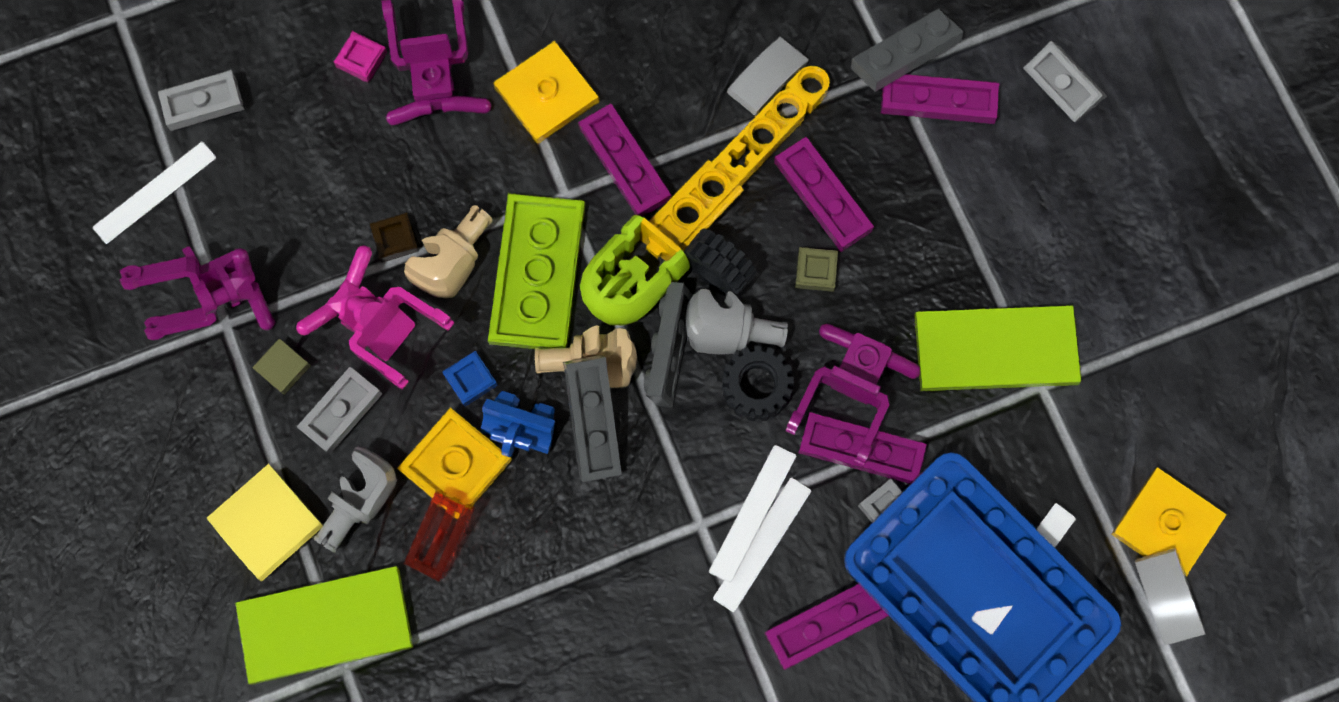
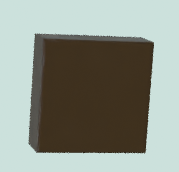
M407 213L370 223L379 259L382 263L419 252Z

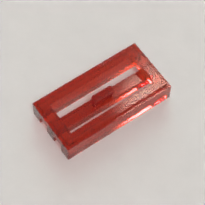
M440 489L435 492L404 561L405 565L439 582L444 579L475 510L474 506L470 504L465 505L461 503L460 499L456 497L451 498ZM444 505L447 507L426 557L421 562L417 559L440 507ZM457 512L460 516L435 569L432 567L433 562Z

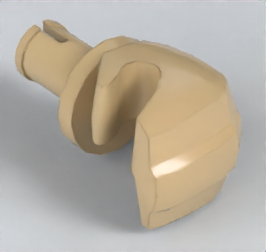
M473 205L454 231L442 228L436 236L422 239L427 252L438 255L425 258L410 257L405 263L404 274L409 282L431 296L444 299L454 297L462 288L475 266L478 254L473 244L486 227L492 223L493 219L483 209L478 213L479 207Z
M593 326L583 332V335H575L573 343H571L569 348H535V369L537 374L564 372V361L603 355L606 357L610 388H624L629 386L632 374L636 369L637 353L635 344L631 341L627 330L616 328L608 334H600L599 326Z

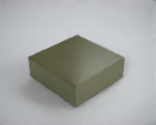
M799 247L795 288L834 292L838 251Z
M279 338L252 368L285 395L311 366Z

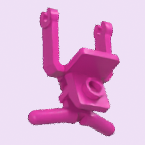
M363 245L356 250L346 279L340 285L337 293L324 306L297 323L296 329L299 334L308 335L339 315L338 318L342 320L341 324L354 332V335L349 340L350 350L358 358L378 370L390 382L403 390L409 381L398 371L380 360L388 361L415 327V323L398 306L401 303H406L447 331L453 326L454 322L440 309L432 308L401 287L390 288L383 298L375 297L363 286L359 289L372 256L371 249ZM368 347V348H369L373 353H375L380 359H378L377 357H375L374 355H372L371 353H369L368 351H366L365 348Z

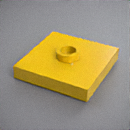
M555 41L493 82L494 88L537 144L599 103L597 94Z
M449 408L397 469L460 521L512 459L511 457L501 455L502 450L452 408Z
M1157 467L1153 470L1111 535L1143 557L1175 548L1187 576L1227 514Z

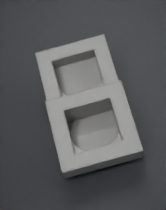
M779 37L742 72L729 87L727 93L756 116L781 91L782 87L806 66L809 59L783 38Z
M1173 548L1136 559L1135 564L1164 646L1205 635L1203 622L1192 597L1190 585L1176 549Z

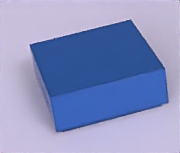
M476 351L442 372L464 407L498 386Z

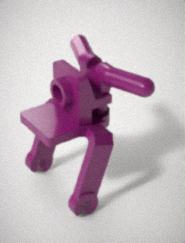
M382 0V11L387 25L391 61L400 71L411 70L412 90L415 102L389 111L386 115L388 124L395 126L422 115L432 114L433 110L443 109V112L487 113L490 111L491 103L486 98L452 96L454 83L450 70L452 69L451 64L464 63L469 55L463 12H465L464 0H452L459 45L457 51H452L448 35L440 34L401 40L400 47L403 58L400 57L394 5L392 0Z
M188 246L182 249L185 256L183 258L140 267L131 265L120 270L122 276L120 283L126 290L183 277L190 278L194 292L202 308L148 318L144 322L146 326L144 332L149 340H157L168 334L210 326L216 321L217 307L229 301L235 307L240 304L239 301L248 300L257 322L263 330H270L275 325L274 318L259 284L254 282L256 277L248 252L245 249L238 248L204 265H200L192 249Z
M823 324L819 329L820 336L848 350L839 368L834 366L831 370L823 367L815 371L797 410H794L785 431L795 435L820 383L827 384L832 389L866 405L868 403L877 408V413L854 461L855 464L863 467L873 447L871 444L889 407L887 395L879 392L881 387L876 385L884 367L887 366L911 379H915L920 376V366L892 352L889 346L860 333L852 334L831 324Z

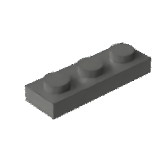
M937 9L853 57L851 69L876 92L960 43L963 30L941 10Z
M671 282L667 287L666 294L660 299L659 314L661 322L659 332L656 331L652 338L651 348L654 355L652 367L646 371L644 377L646 396L657 406L672 408L687 335L686 311L693 294L684 283Z
M599 355L564 361V373L579 479L582 482L622 475L606 357Z

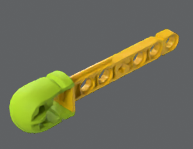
M808 66L801 69L786 84L785 90L779 92L712 162L707 160L650 221L639 215H634L623 226L621 234H615L592 258L583 272L580 290L583 302L596 318L609 325L619 326L637 322L666 294L667 287L671 282H677L690 269L689 260L683 252L700 230L704 228L707 230L744 191L741 186L803 122L805 112L807 111L811 114L824 100L830 80L828 74L823 69L817 66ZM807 78H814L821 83L822 89L816 93H809L803 89L801 82ZM783 103H790L796 107L798 114L793 118H784L777 112V107ZM761 128L767 129L773 134L774 139L768 144H759L753 139V132ZM747 146L751 152L746 156L744 167L742 165H738L735 168L732 167V158L740 159L745 153ZM710 180L718 181L722 184L724 191L719 196L711 197L704 193L702 189L703 184ZM682 207H692L698 212L699 217L695 222L688 224L681 222L676 213ZM640 240L647 245L646 250L657 259L661 257L665 260L659 266V272L649 281H646L645 277L649 266L639 257L635 256L631 260H621L624 256H628L634 251V245ZM618 264L621 270L615 275V266ZM637 284V293L633 295L630 290Z

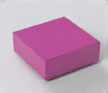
M352 31L334 63L337 68L369 83L386 56L387 50L384 46Z

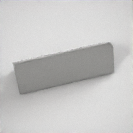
M1050 41L1023 68L1074 122L1079 120L1107 96L1056 42Z

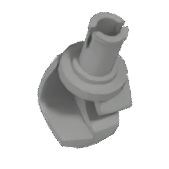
M700 289L692 296L687 305L686 332L691 347L697 352L734 354L736 350L741 351L750 341L777 345L779 347H784L788 323L754 318L751 305L743 304L731 291H728L722 307L718 305L710 290Z
M358 446L354 449L352 461L360 468L366 481L365 488L357 492L353 483L348 478L341 477L340 486L343 497L331 492L327 499L333 503L332 507L335 509L318 534L313 538L334 553L355 522L359 524L361 521L368 525L370 520L375 518L396 486L397 478L393 467L378 454L364 447Z

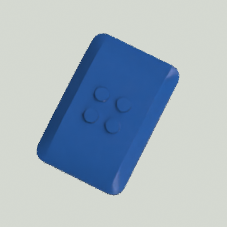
M947 453L935 459L857 537L845 552L844 562L849 574L973 702H1056L1120 632L1121 621L1115 608L960 454ZM1012 606L993 634H989L972 620L973 615L978 611Z

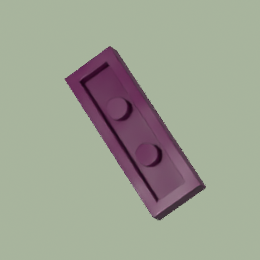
M905 74L883 87L881 114L995 124L998 111L999 83Z
M612 104L605 106L578 122L583 135L635 215L643 217L671 199L668 189Z
M807 137L775 156L774 163L840 252L873 231L874 226Z
M809 412L799 453L911 484L919 476L927 444L877 431L871 444L873 447L864 466L861 467L855 464L854 461L869 428Z
M858 584L766 631L764 634L784 671L881 621L889 615Z

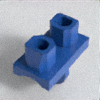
M501 391L494 401L486 399L482 408L483 421L480 432L490 435L491 440L503 443L501 455L511 457L515 448L529 451L531 448L546 454L549 453L555 426V420H553L554 407L539 403L534 405L530 413L519 409L520 399L516 395Z

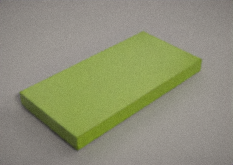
M508 193L488 335L489 345L528 349L567 348L585 201Z
M1073 306L916 312L914 315L918 365L920 366V391L1068 386L1081 383Z
M397 566L235 603L248 684L251 685L414 648L400 572Z

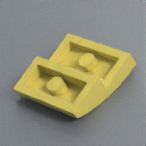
M270 464L266 465L207 517L215 530L261 582L323 527L322 523L307 505L293 492Z

